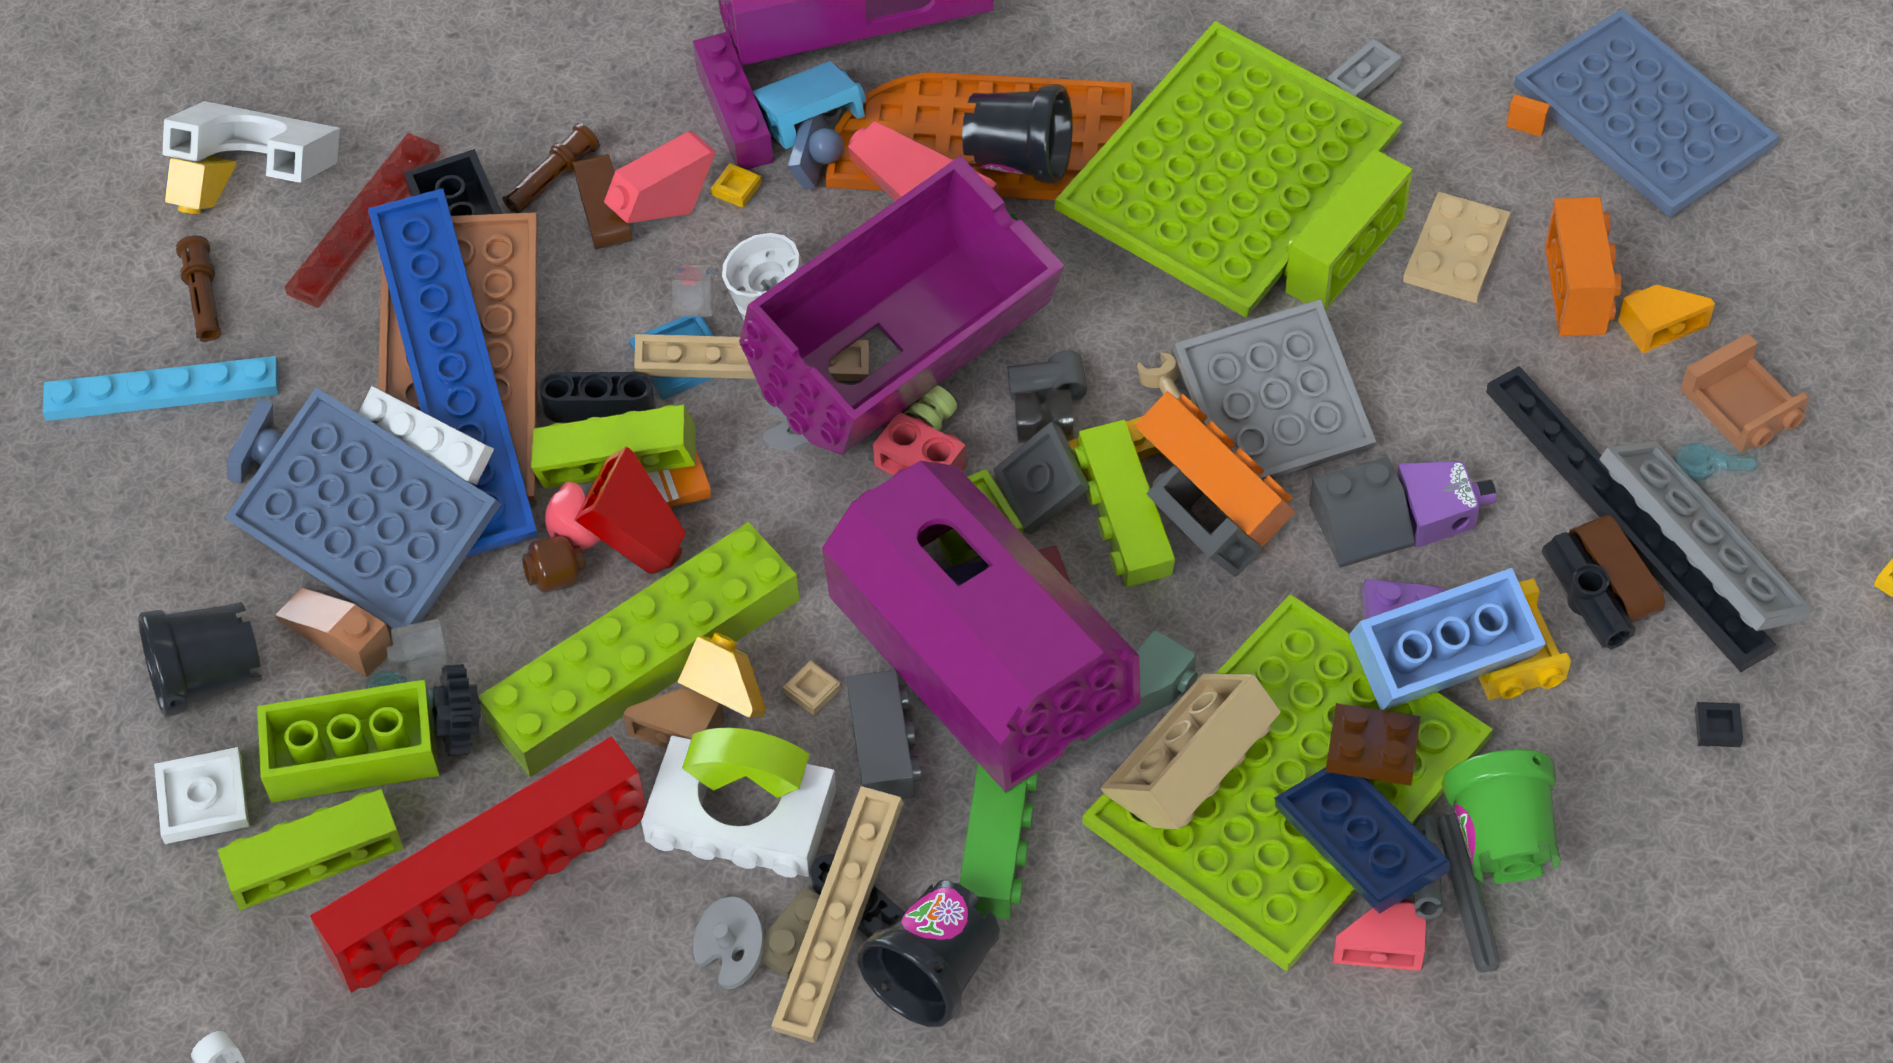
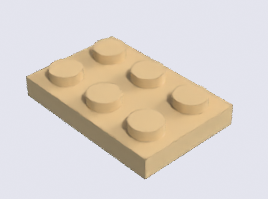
M1438 191L1404 272L1403 282L1477 303L1508 225L1511 212Z

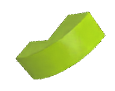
M714 728L692 735L682 769L713 791L747 776L770 794L779 798L800 789L810 754L784 739L763 732L742 728Z

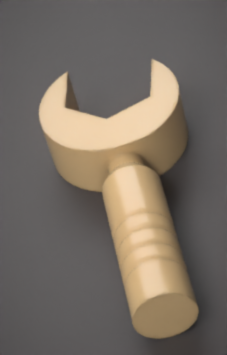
M1160 352L1162 366L1159 368L1146 369L1138 362V374L1142 385L1148 388H1159L1163 395L1168 390L1178 399L1181 393L1174 383L1178 377L1176 360L1172 355Z

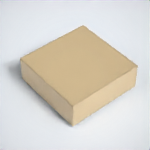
M810 660L783 686V693L815 716L842 689L840 681Z

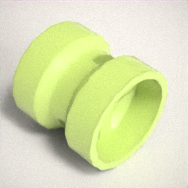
M937 385L919 398L918 402L911 404L904 414L911 418H920L928 426L940 431L942 421L948 420L957 410V403L947 390Z

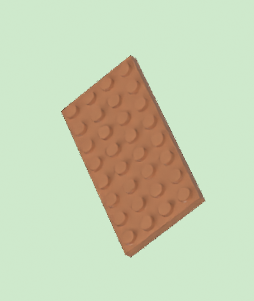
M536 212L451 216L529 502H537V477L531 469L533 429L537 428L538 217ZM381 261L378 389L421 411Z

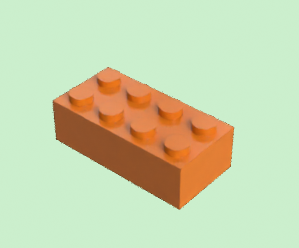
M1167 390L1134 426L1249 537L1263 547L1296 513L1288 504L1293 497L1269 475L1262 480L1259 476L1265 470L1240 447L1234 453L1231 449L1236 443L1214 422L1210 421L1205 425L1203 422L1208 416L1183 393L1177 399Z

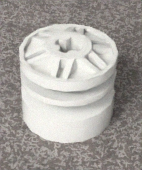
M774 233L754 235L740 242L731 250L723 263L722 277L743 320L745 319L749 303L801 268L804 262L793 241L784 235Z

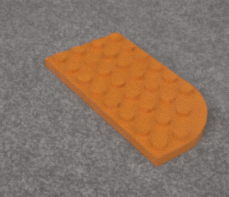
M940 72L918 73L894 79L865 94L866 103L862 104L865 117L857 119L848 109L839 120L834 130L842 137L844 150L838 161L827 166L826 187L884 191L851 160L848 150L852 136L862 127L867 129L874 121L952 160L961 155L968 163L974 160V156L964 155L962 130L964 113H974L977 103H967L973 93L1038 91L1042 86L1060 85L1066 88L1070 97L1073 132L1069 164L1065 176L1058 184L1037 181L1030 175L973 168L976 172L992 179L997 184L998 195L1002 198L1056 200L1130 117L1133 83Z

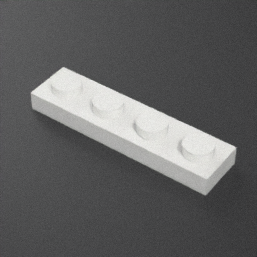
M372 386L358 414L462 479L477 485L494 451V448Z

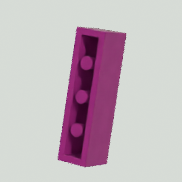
M728 32L694 40L693 48L696 70L735 165L748 170L773 163L770 132Z

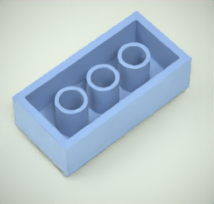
M1513 568L1362 620L1349 634L1380 710L1383 711L1532 658L1546 645Z

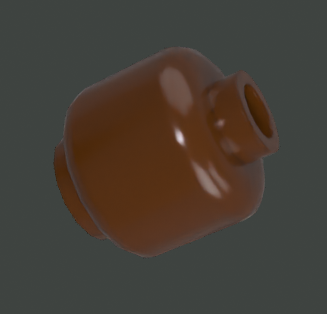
M561 535L532 542L528 547L527 553L522 555L523 569L528 584L530 586L535 585L543 593L574 586L578 581V571L585 568L580 546L573 547L569 539Z

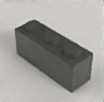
M896 669L846 676L862 787L899 796L902 799L915 797L914 782L921 781V771L918 756L910 757L908 747L916 745L913 721H904L903 710L910 709L907 685L898 684Z

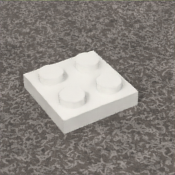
M238 747L154 764L160 832L165 844L250 827L242 755Z

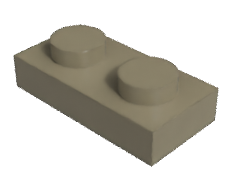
M805 886L802 887L764 935V950L760 962L787 979L790 977L820 897Z

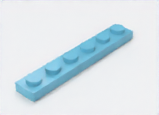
M276 356L48 381L44 382L42 413L45 420L49 421L279 395L278 361Z

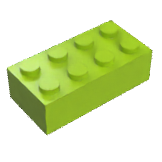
M1375 149L1371 151L1364 161L1358 160L1353 166L1349 178L1343 184L1338 183L1334 187L1329 201L1323 208L1317 207L1311 214L1308 225L1302 232L1297 231L1290 238L1286 248L1287 252H1289V259L1284 271V276L1287 277L1285 292L1304 303L1321 299L1326 311L1405 219L1413 169Z
M425 679L257 706L261 780L271 803L439 776L435 726L432 718V700Z

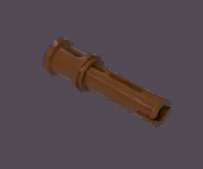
M575 124L572 128L573 132L561 143H554L549 151L550 155L502 197L507 208L513 212L515 211V213H522L556 179L565 172H573L572 162L581 160L590 151L595 152L600 148L599 140L595 134L584 124Z
M193 235L178 241L176 253L182 259L181 279L189 287L196 338H199L202 342L216 340L221 336L211 284L215 276V269L209 263L208 258L210 242L202 236Z

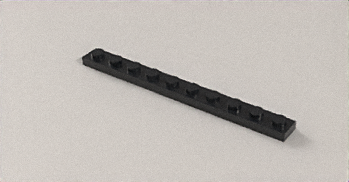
M1520 366L1488 383L1486 393L1599 517L1605 515L1613 517L1653 577L1740 672L1774 653L1776 644L1763 630L1756 631L1748 626L1741 619L1738 610L1726 598L1715 591L1713 583L1700 569L1690 564L1684 551L1673 540H1670L1662 533L1661 526L1651 515L1640 509L1629 491L1610 476L1607 467L1599 460L1602 455Z

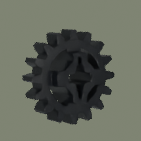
M464 664L444 665L442 667V676H440L441 686L433 687L432 718L434 720L435 736H443L445 751L448 752V756L468 755L471 752V734H479L481 709L477 685L469 684L467 669L464 668Z

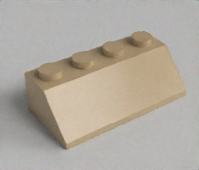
M1202 674L1100 789L1106 796L1151 827L1179 829L1187 825L1194 817V811L1198 806L1219 789V782L1226 774L1242 763L1247 750L1256 740L1264 737L1269 732L1270 724L1281 712L1254 674Z

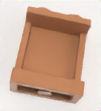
M1748 333L1686 367L1680 389L1741 453L1754 446L1762 448L1772 440L1776 433L1785 428L1790 431L1798 427L1806 417L1805 410L1810 398L1805 392L1792 397L1754 358L1758 343Z

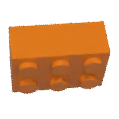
M1601 197L1554 198L1544 247L1559 336L1606 335L1609 320L1615 319L1614 297L1621 294V276L1619 272L1614 273L1613 270L1616 260V249L1614 242H1608L1610 215L1608 212L1603 213Z

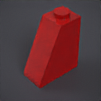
M626 446L607 457L574 520L649 574H653L665 567H672L682 553V549L679 546L686 534L685 530L630 448Z

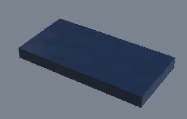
M1325 767L1274 797L1275 807L1379 914L1450 871V861L1366 778L1325 772Z

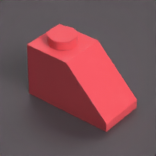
M1403 899L1380 914L1372 908L1336 936L1333 963L1421 971L1425 954L1426 919L1419 917L1415 913L1414 902L1408 899Z

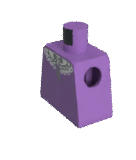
M1460 461L1398 464L1397 476L1404 489L1416 548L1474 529L1477 523L1479 506L1496 502V489L1493 481L1489 479L1471 483L1465 464Z

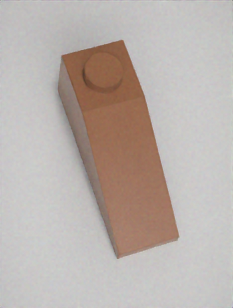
M301 588L275 615L278 621L365 677H368L394 649L384 622L356 604L312 590Z

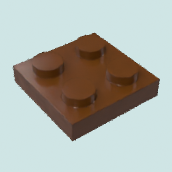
M1336 703L1325 772L1411 786L1421 716Z

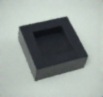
M1697 702L1695 719L1698 746L1741 747L1743 732L1740 703Z

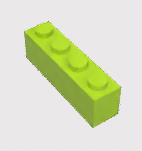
M683 404L677 406L666 405L662 408L640 412L629 411L621 415L602 418L591 417L584 421L565 424L554 423L546 427L534 428L531 469L544 488L562 487L566 482H574L576 484L593 482L596 480L607 457L626 446L635 453L647 473L695 466L696 424Z
M1125 419L1079 431L1077 447L1073 448V453L1081 470L1085 471L1090 489L1086 491L1089 504L1091 506L1097 505L1100 517H1097L1100 536L1103 541L1109 540L1113 552L1109 553V558L1115 576H1122L1126 588L1172 576L1175 557L1156 504L1147 495L1150 488Z
M381 788L373 792L360 793L351 800L333 807L319 808L311 815L290 823H279L270 830L255 836L236 839L228 846L217 849L231 893L241 911L403 850L404 848Z

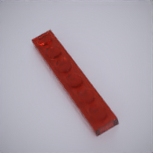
M407 133L285 285L286 294L319 308L375 237L368 208L405 199L409 192L403 172L433 163L440 155L439 145Z

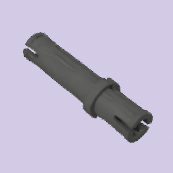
M1431 815L1419 816L1413 825L1444 855V846L1439 841L1440 825H1438V819ZM1441 877L1415 892V913L1423 919L1437 918L1443 911Z

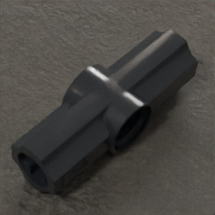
M1564 532L1554 536L1550 542L1543 546L1542 554L1568 593L1567 603L1569 608L1584 618L1602 648L1607 647L1611 650L1623 645L1625 641L1634 636L1635 627L1610 590L1608 573L1602 567L1592 562L1575 534Z

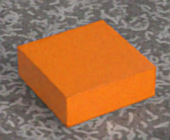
M1514 94L1510 103L1506 127L1542 137L1546 128L1550 104Z

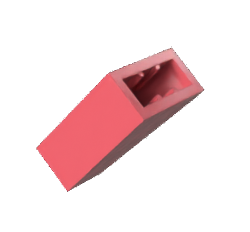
M693 131L686 132L616 170L604 203L626 223L690 214L693 212L716 151Z

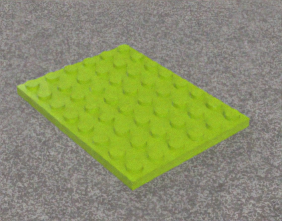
M1214 21L1056 198L1054 209L1247 318L1283 275L1289 259V252H1287L1286 248L1292 235L1297 231L1302 232L1308 225L1313 211L1317 207L1323 208L1329 201L1334 187L1338 183L1343 184L1349 178L1351 170L1358 160L1364 161L1373 149L1383 153L1400 132L1402 121Z
M1291 594L1215 673L1254 674L1281 713L1270 724L1269 732L1264 737L1256 740L1247 750L1242 763L1231 769L1219 782V789L1198 806L1194 811L1192 820L1179 829L1153 828L1104 793L1082 816V824L1286 972L1293 967L1357 891L1275 807L1274 797L1326 767L1336 703L1380 710L1349 637L1350 633ZM1438 692L1385 710L1421 716L1411 786L1367 779L1412 824H1414L1419 816L1425 815L1444 793L1442 787L1444 774L1456 764L1476 756L1491 739L1493 733L1491 727Z

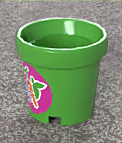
M1524 749L1494 751L1460 762L1444 774L1442 780L1443 791L1447 802L1455 809L1470 858L1473 875L1478 881L1484 882L1482 872L1493 873L1495 884L1526 881L1544 875L1541 864L1549 860L1552 862L1553 870L1559 866L1561 858L1557 844L1552 790L1556 783L1555 764L1548 754Z

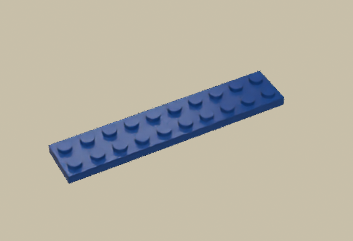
M443 188L368 208L421 411L494 448L477 485L470 484L501 503V506L466 557L539 537Z

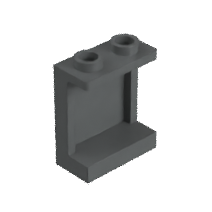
M1176 465L1170 470L1162 472L1154 480L1153 487L1148 491L1147 495L1210 559L1234 577L1239 575L1264 548L1228 517L1212 532L1191 511V507L1204 493Z

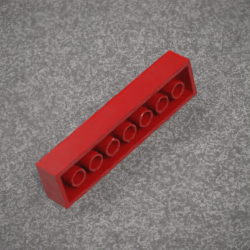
M611 736L311 914V921L325 954L349 991L352 993L359 988L371 987L388 970L398 964L406 965L419 956L421 950L436 941L444 942L456 934L459 927L474 918L482 919L488 916L497 904L511 896L517 897L526 893L535 881L548 873L556 874L567 867L570 860L581 853L597 850L605 843L608 837L619 830H628L636 826L642 820L646 810L639 772Z

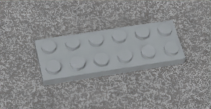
M1657 441L1608 447L1599 460L1607 467L1610 476L1629 491L1635 498L1637 506L1651 515L1661 526L1662 533L1670 540H1673L1684 551L1690 564L1700 569L1713 583L1715 591L1726 598L1738 610L1741 619L1748 626L1756 631L1805 621L1813 611V608Z

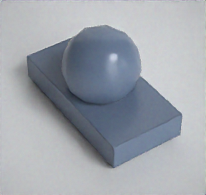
M821 114L800 122L788 163L789 169L804 189L816 188L822 165L838 161L844 150L842 137L829 127Z
M260 398L255 404L227 457L228 480L241 484L252 462L254 461L261 466L283 435L277 430L270 429L273 424L272 402Z

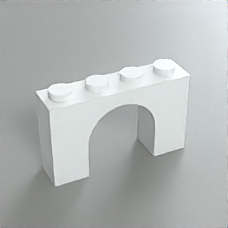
M204 101L164 119L163 155L198 162L210 155L223 151L241 150L266 153V176L301 183L337 163L340 128Z
M671 736L641 821L645 842L663 851H671L674 848L690 851L694 856L704 860H711L714 857L732 860L735 865L746 869L760 866L773 869L775 873L784 877L793 878L797 875L809 877L837 790L834 769L807 764L800 789L782 796L778 806L769 816L751 825H726L710 817L702 807L708 787L682 769L691 739Z

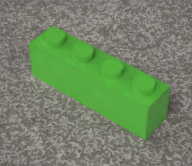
M978 763L959 885L980 898V901L974 908L982 916H985L991 910L996 918L1010 919L1012 904H1021L1023 879L1016 878L1018 866L1026 867L1028 841L1022 840L1023 828L1031 829L1034 803H1027L1029 791H1037L1039 771L1012 789L1004 792Z

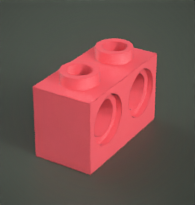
M901 412L891 420L873 443L875 467L893 476L898 471L907 469L920 460L954 465L962 472L967 466L966 444L962 443L952 434H944L928 426L920 418H911Z

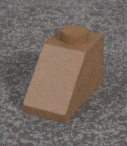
M680 688L626 708L623 714L629 736L666 749L671 736L691 739L692 735L697 732L721 728L724 722L721 703L685 688Z

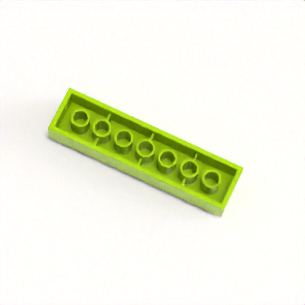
M747 522L480 694L478 700L484 722L531 778L622 718L626 708L649 700L678 681L698 636L713 637L714 633H719L737 642L799 601L797 574L757 530Z

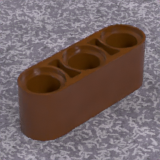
M609 154L572 162L595 249L632 241L629 223H626L604 203L615 174Z
M1605 515L1569 530L1568 534H1575L1592 562L1602 567L1608 573L1610 578L1609 588L1632 623L1663 611L1665 601L1661 588L1613 517Z

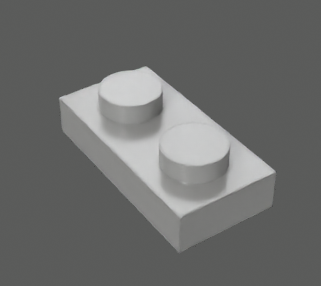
M1372 39L1330 74L1326 81L1362 100L1400 67L1401 56L1375 39Z

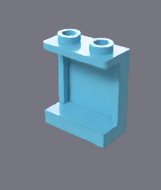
M831 61L752 91L770 135L785 149L794 146L797 136L794 124L842 105L847 110L849 109L857 119L865 117L862 104L866 103V97L862 86L858 82H853L845 70L841 71Z

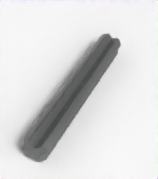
M1456 813L1444 814L1438 819V825H1440L1439 834L1444 846L1445 857L1450 861V875L1475 968L1481 973L1495 971L1499 967L1500 957L1479 881L1473 875L1470 858Z

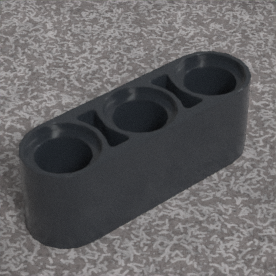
M556 372L545 376L539 385L544 413L553 422L571 423L584 421L591 417L602 418L621 415L629 411L640 412L656 409L651 379L641 372Z

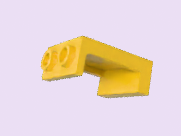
M1534 578L1521 581L1519 584L1546 645L1532 658L1479 676L1478 678L1488 700L1499 697L1513 699L1521 695L1525 690L1540 686L1543 689H1550L1567 679L1571 659L1568 653H1559L1538 609L1537 602L1540 590Z

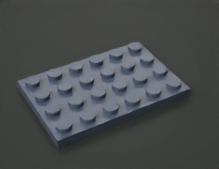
M1623 9L1618 10L1515 76L1514 87L1527 98L1550 104L1548 116L1669 218L1775 148L1779 140V135Z
M316 387L225 519L410 639L491 521L501 503Z

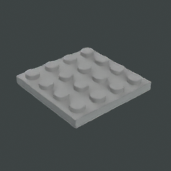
M1321 299L1177 342L1172 348L1192 402L1208 416L1203 423L1207 425L1210 421L1214 422L1236 443L1231 449L1234 453L1240 447L1265 470L1259 476L1262 480L1268 475L1271 478H1275L1371 448L1376 443Z

